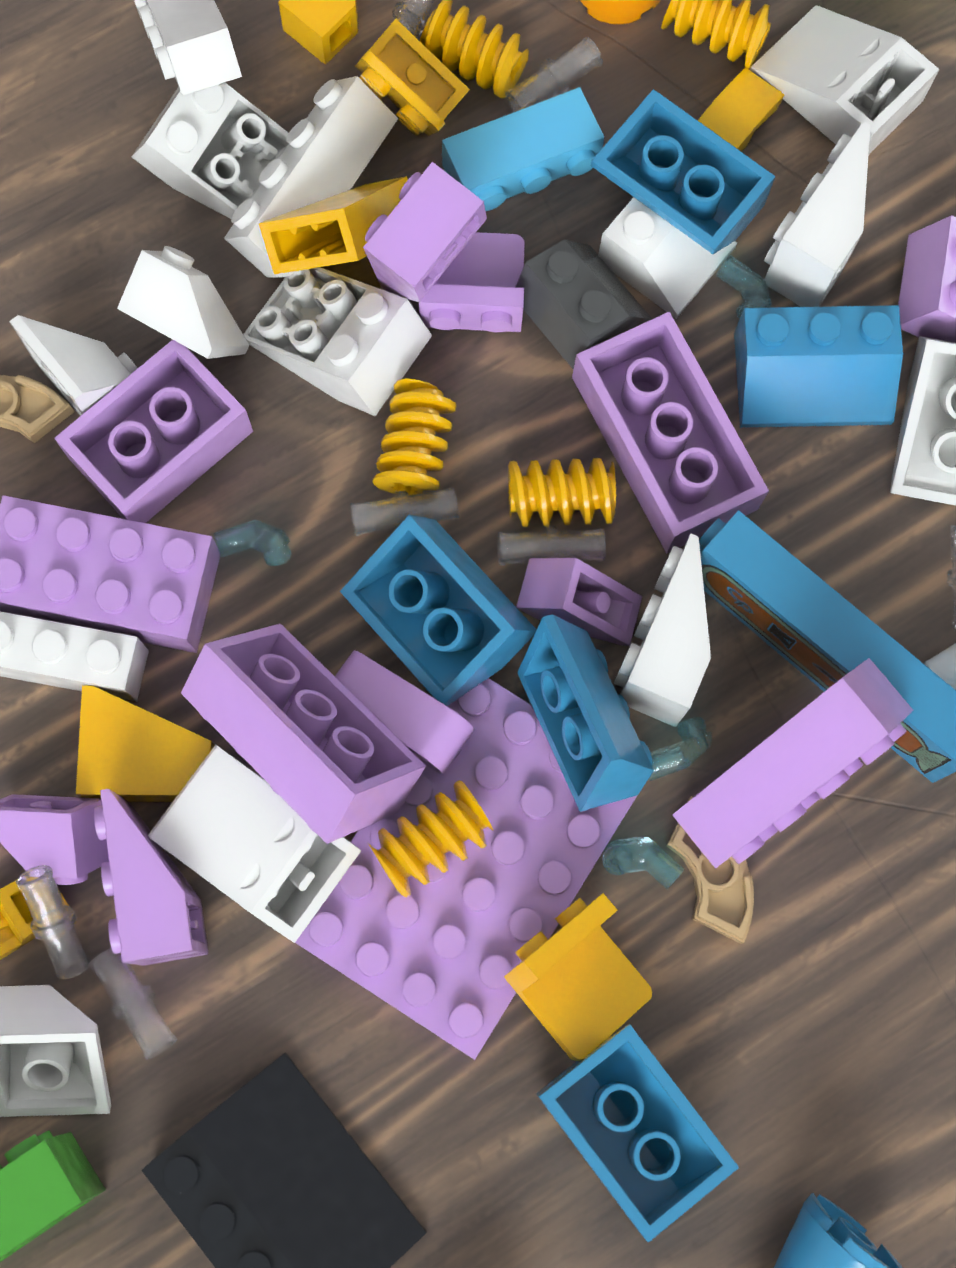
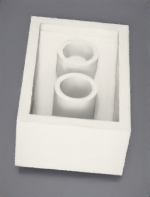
M919 336L907 386L890 493L956 505L955 342Z

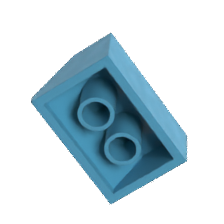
M654 89L591 161V166L711 254H715L733 243L764 207L776 177Z
M899 305L744 308L734 331L740 428L892 425L895 418L903 359Z
M408 515L340 590L341 594L427 691L446 706L500 671L534 636L537 630L435 519Z
M553 614L543 616L517 674L579 811H585L637 796L654 771L652 756L646 743L639 740L633 728L626 700L622 695L617 694L610 680L605 656L600 650L595 648L586 630Z
M630 1024L605 1040L584 1059L573 1063L536 1093L614 1200L648 1243L739 1168Z

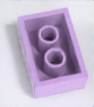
M171 340L54 439L73 465L123 519L146 523L253 432L246 409L186 346Z

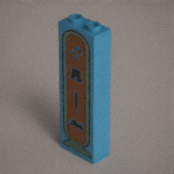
M738 510L727 523L718 518L699 540L704 591L824 692L862 662L870 658L913 709L901 722V725L907 732L897 739L890 748L932 783L955 773L956 690Z

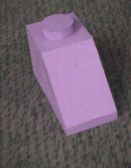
M530 558L516 607L540 621L543 616L553 614L586 630L592 638L630 646L642 596L578 558Z
M15 794L0 799V843L30 876L54 877V883L59 885L77 884L86 881L88 873L100 868L103 862H109L107 840H100L98 838L94 820V808L102 806L101 799Z

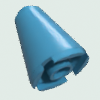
M811 1193L806 1201H804L773 1268H902V1266L882 1244L878 1249L865 1235L867 1229L824 1196L818 1195L816 1198L814 1193Z

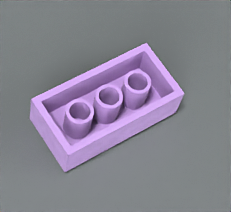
M670 311L576 354L572 379L666 554L671 552L673 546L678 548L684 546L690 534H694L699 538L702 537L718 518L727 523L738 510L746 516L759 509L769 490Z
M3 495L0 503V612L136 636L143 643L197 653L221 553L212 536Z
M281 624L205 643L181 692L199 714L226 739L236 753L258 772L272 790L280 795L326 844L398 813L426 767L410 749Z
M868 658L673 814V817L715 869L731 856L739 865L765 844L764 842L776 832H782L806 813V810L820 798H826L850 779V776L863 766V763L858 759L859 757L868 765L895 744L894 742L907 732L901 725V722L913 709L872 660Z

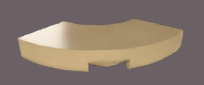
M0 375V427L20 432L30 441L36 443L75 412L62 396L41 382L21 375L16 377Z
M690 796L687 802H689L694 797ZM677 822L666 847L683 859L694 878L697 899L692 920L743 944L750 928L754 906L752 876H750L746 860L738 865L731 856L715 869Z

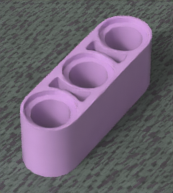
M354 650L335 675L426 766L440 774L445 772L474 731V727L454 710L358 651Z

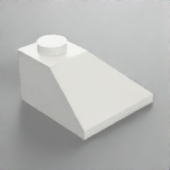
M633 197L603 232L598 256L614 274L666 312L670 311L671 315L677 319L736 248L737 242L734 241L715 254H711Z
M164 246L163 251H141L117 309L207 359L246 354L249 343L208 275L192 267L194 259L191 256L169 246Z
M20 315L9 321L36 364L80 416L138 369L125 353L116 357L104 342Z
M50 985L0 986V1117L110 1114L111 1100L97 1024Z

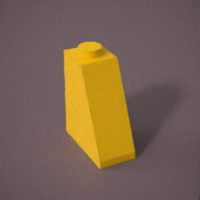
M407 176L365 184L259 223L274 275L354 262L366 257L367 255L363 247L367 243L365 236L368 229L382 214L389 216L401 201L399 194L408 180Z
M82 686L76 795L81 798L101 799L100 790L110 789L128 802H173L215 744L209 739L95 686Z

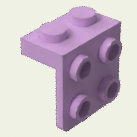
M476 232L419 302V317L425 326L439 330L461 329L489 332H521L524 288H518L516 285L524 267V239L518 234Z

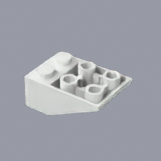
M815 5L751 66L750 71L785 95L783 100L835 144H837L844 133L852 138L864 120L871 124L870 154L923 102L939 68L902 37Z
M225 82L182 96L178 86L132 155V158L173 189L231 219L239 205L245 200L252 198L262 184L259 182V177L264 168L271 161L282 155L289 144L286 141L289 133Z
M865 120L852 138L845 133L841 136L828 157L827 161L830 163L823 174L817 172L803 192L800 199L803 202L794 214L790 211L780 224L773 237L776 241L764 259V262L768 263L770 268L763 284L800 307H819L840 277L863 233L871 126Z
M321 267L295 271L292 277H285L243 334L249 345L336 400L373 416H376L394 391V384L403 378L432 337L407 298Z
M690 534L684 549L673 546L654 588L662 592L663 595L659 597L652 594L634 634L635 637L642 639L643 642L641 646L631 643L614 681V684L623 687L620 695L624 697L628 707L673 727L678 725L690 709L711 659L699 537L694 534Z
M217 745L213 747L148 834L150 839L294 943L361 852L358 847L344 837L326 844L318 834L309 828L307 823L290 805L272 790L263 778Z

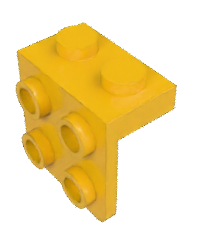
M396 18L355 66L362 73L359 78L380 100L387 96L399 108L395 116L415 135L425 132L430 136L439 132L445 125L443 120L470 90Z
M604 893L588 905H586L581 897L578 898L555 918L561 926L558 931L548 939L540 931L515 952L521 962L504 976L568 1057L574 1061H581L652 997L650 985L600 926L618 911Z

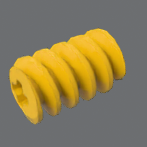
M442 0L429 16L420 42L439 60L442 59V63L450 71H455L459 68L460 76L468 81L476 77L477 85L485 90L493 85L494 94L501 99L507 97L518 82L529 56L528 49L523 52L518 51L520 34L515 32L506 43L501 42L503 25L498 23L489 34L484 33L486 17L484 15H479L472 25L467 24L469 8L467 6H462L452 16L450 15L452 0Z
M671 0L661 28L662 30L666 29L675 20L674 33L677 37L681 38L693 27V44L699 46L711 36L709 49L714 54L719 53L728 43V60L734 62L746 52L745 67L750 69L756 61L771 27V23L768 22L769 5L764 4L753 15L750 14L751 0H742L737 7L732 5L733 0Z
M409 378L400 379L394 384V391L397 395L390 401L389 406L392 415L386 419L385 423L386 431L389 434H386L381 441V448L384 454L378 457L376 463L377 469L381 473L375 475L373 484L380 490L392 494L413 496L422 494L423 491L439 489V481L428 476L427 471H440L443 469V461L432 456L431 453L446 451L448 443L444 439L435 436V434L448 433L452 430V423L446 418L441 417L440 414H452L456 411L457 406L451 399L444 397L443 392L436 386L428 382Z
M593 458L588 473H586L581 460L572 459L567 474H565L560 461L552 459L546 475L543 474L537 460L530 461L525 475H522L517 461H510L508 464L510 518L512 512H517L522 526L528 527L533 512L538 511L543 526H549L554 511H559L564 525H570L574 511L580 510L585 524L589 525L592 522L595 510L601 509L606 524H612L616 508V478L613 461L607 472L602 459Z
M458 780L453 785L456 797L455 802L444 793L439 792L435 795L436 814L423 804H420L416 807L419 823L417 826L404 816H401L397 819L400 835L398 838L382 828L378 831L381 848L377 850L368 843L394 887L402 896L408 897L411 895L408 877L411 875L423 885L430 883L427 869L428 864L431 863L443 873L449 871L446 858L447 852H452L462 861L466 860L468 856L464 841L469 839L481 849L487 846L483 829L488 827L493 831L492 825L463 781Z

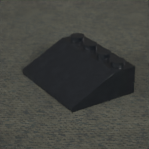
M286 1053L215 1108L141 1170L215 1268H390L427 1233Z

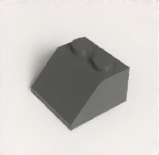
M566 239L560 241L525 262L516 285L518 288H524L523 310L573 370L576 354L652 320L594 249L587 244Z

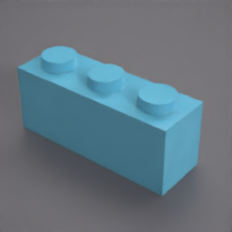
M579 87L443 139L442 166L446 173L484 201L485 211H490L500 206L507 198L522 192L528 194L536 193L546 188L551 181L569 174L579 176L593 169L591 161L603 148L605 137Z

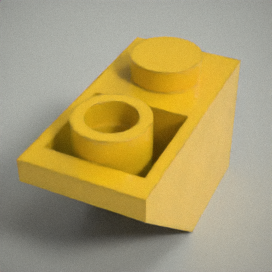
M357 0L278 1L283 31L325 65L358 34Z

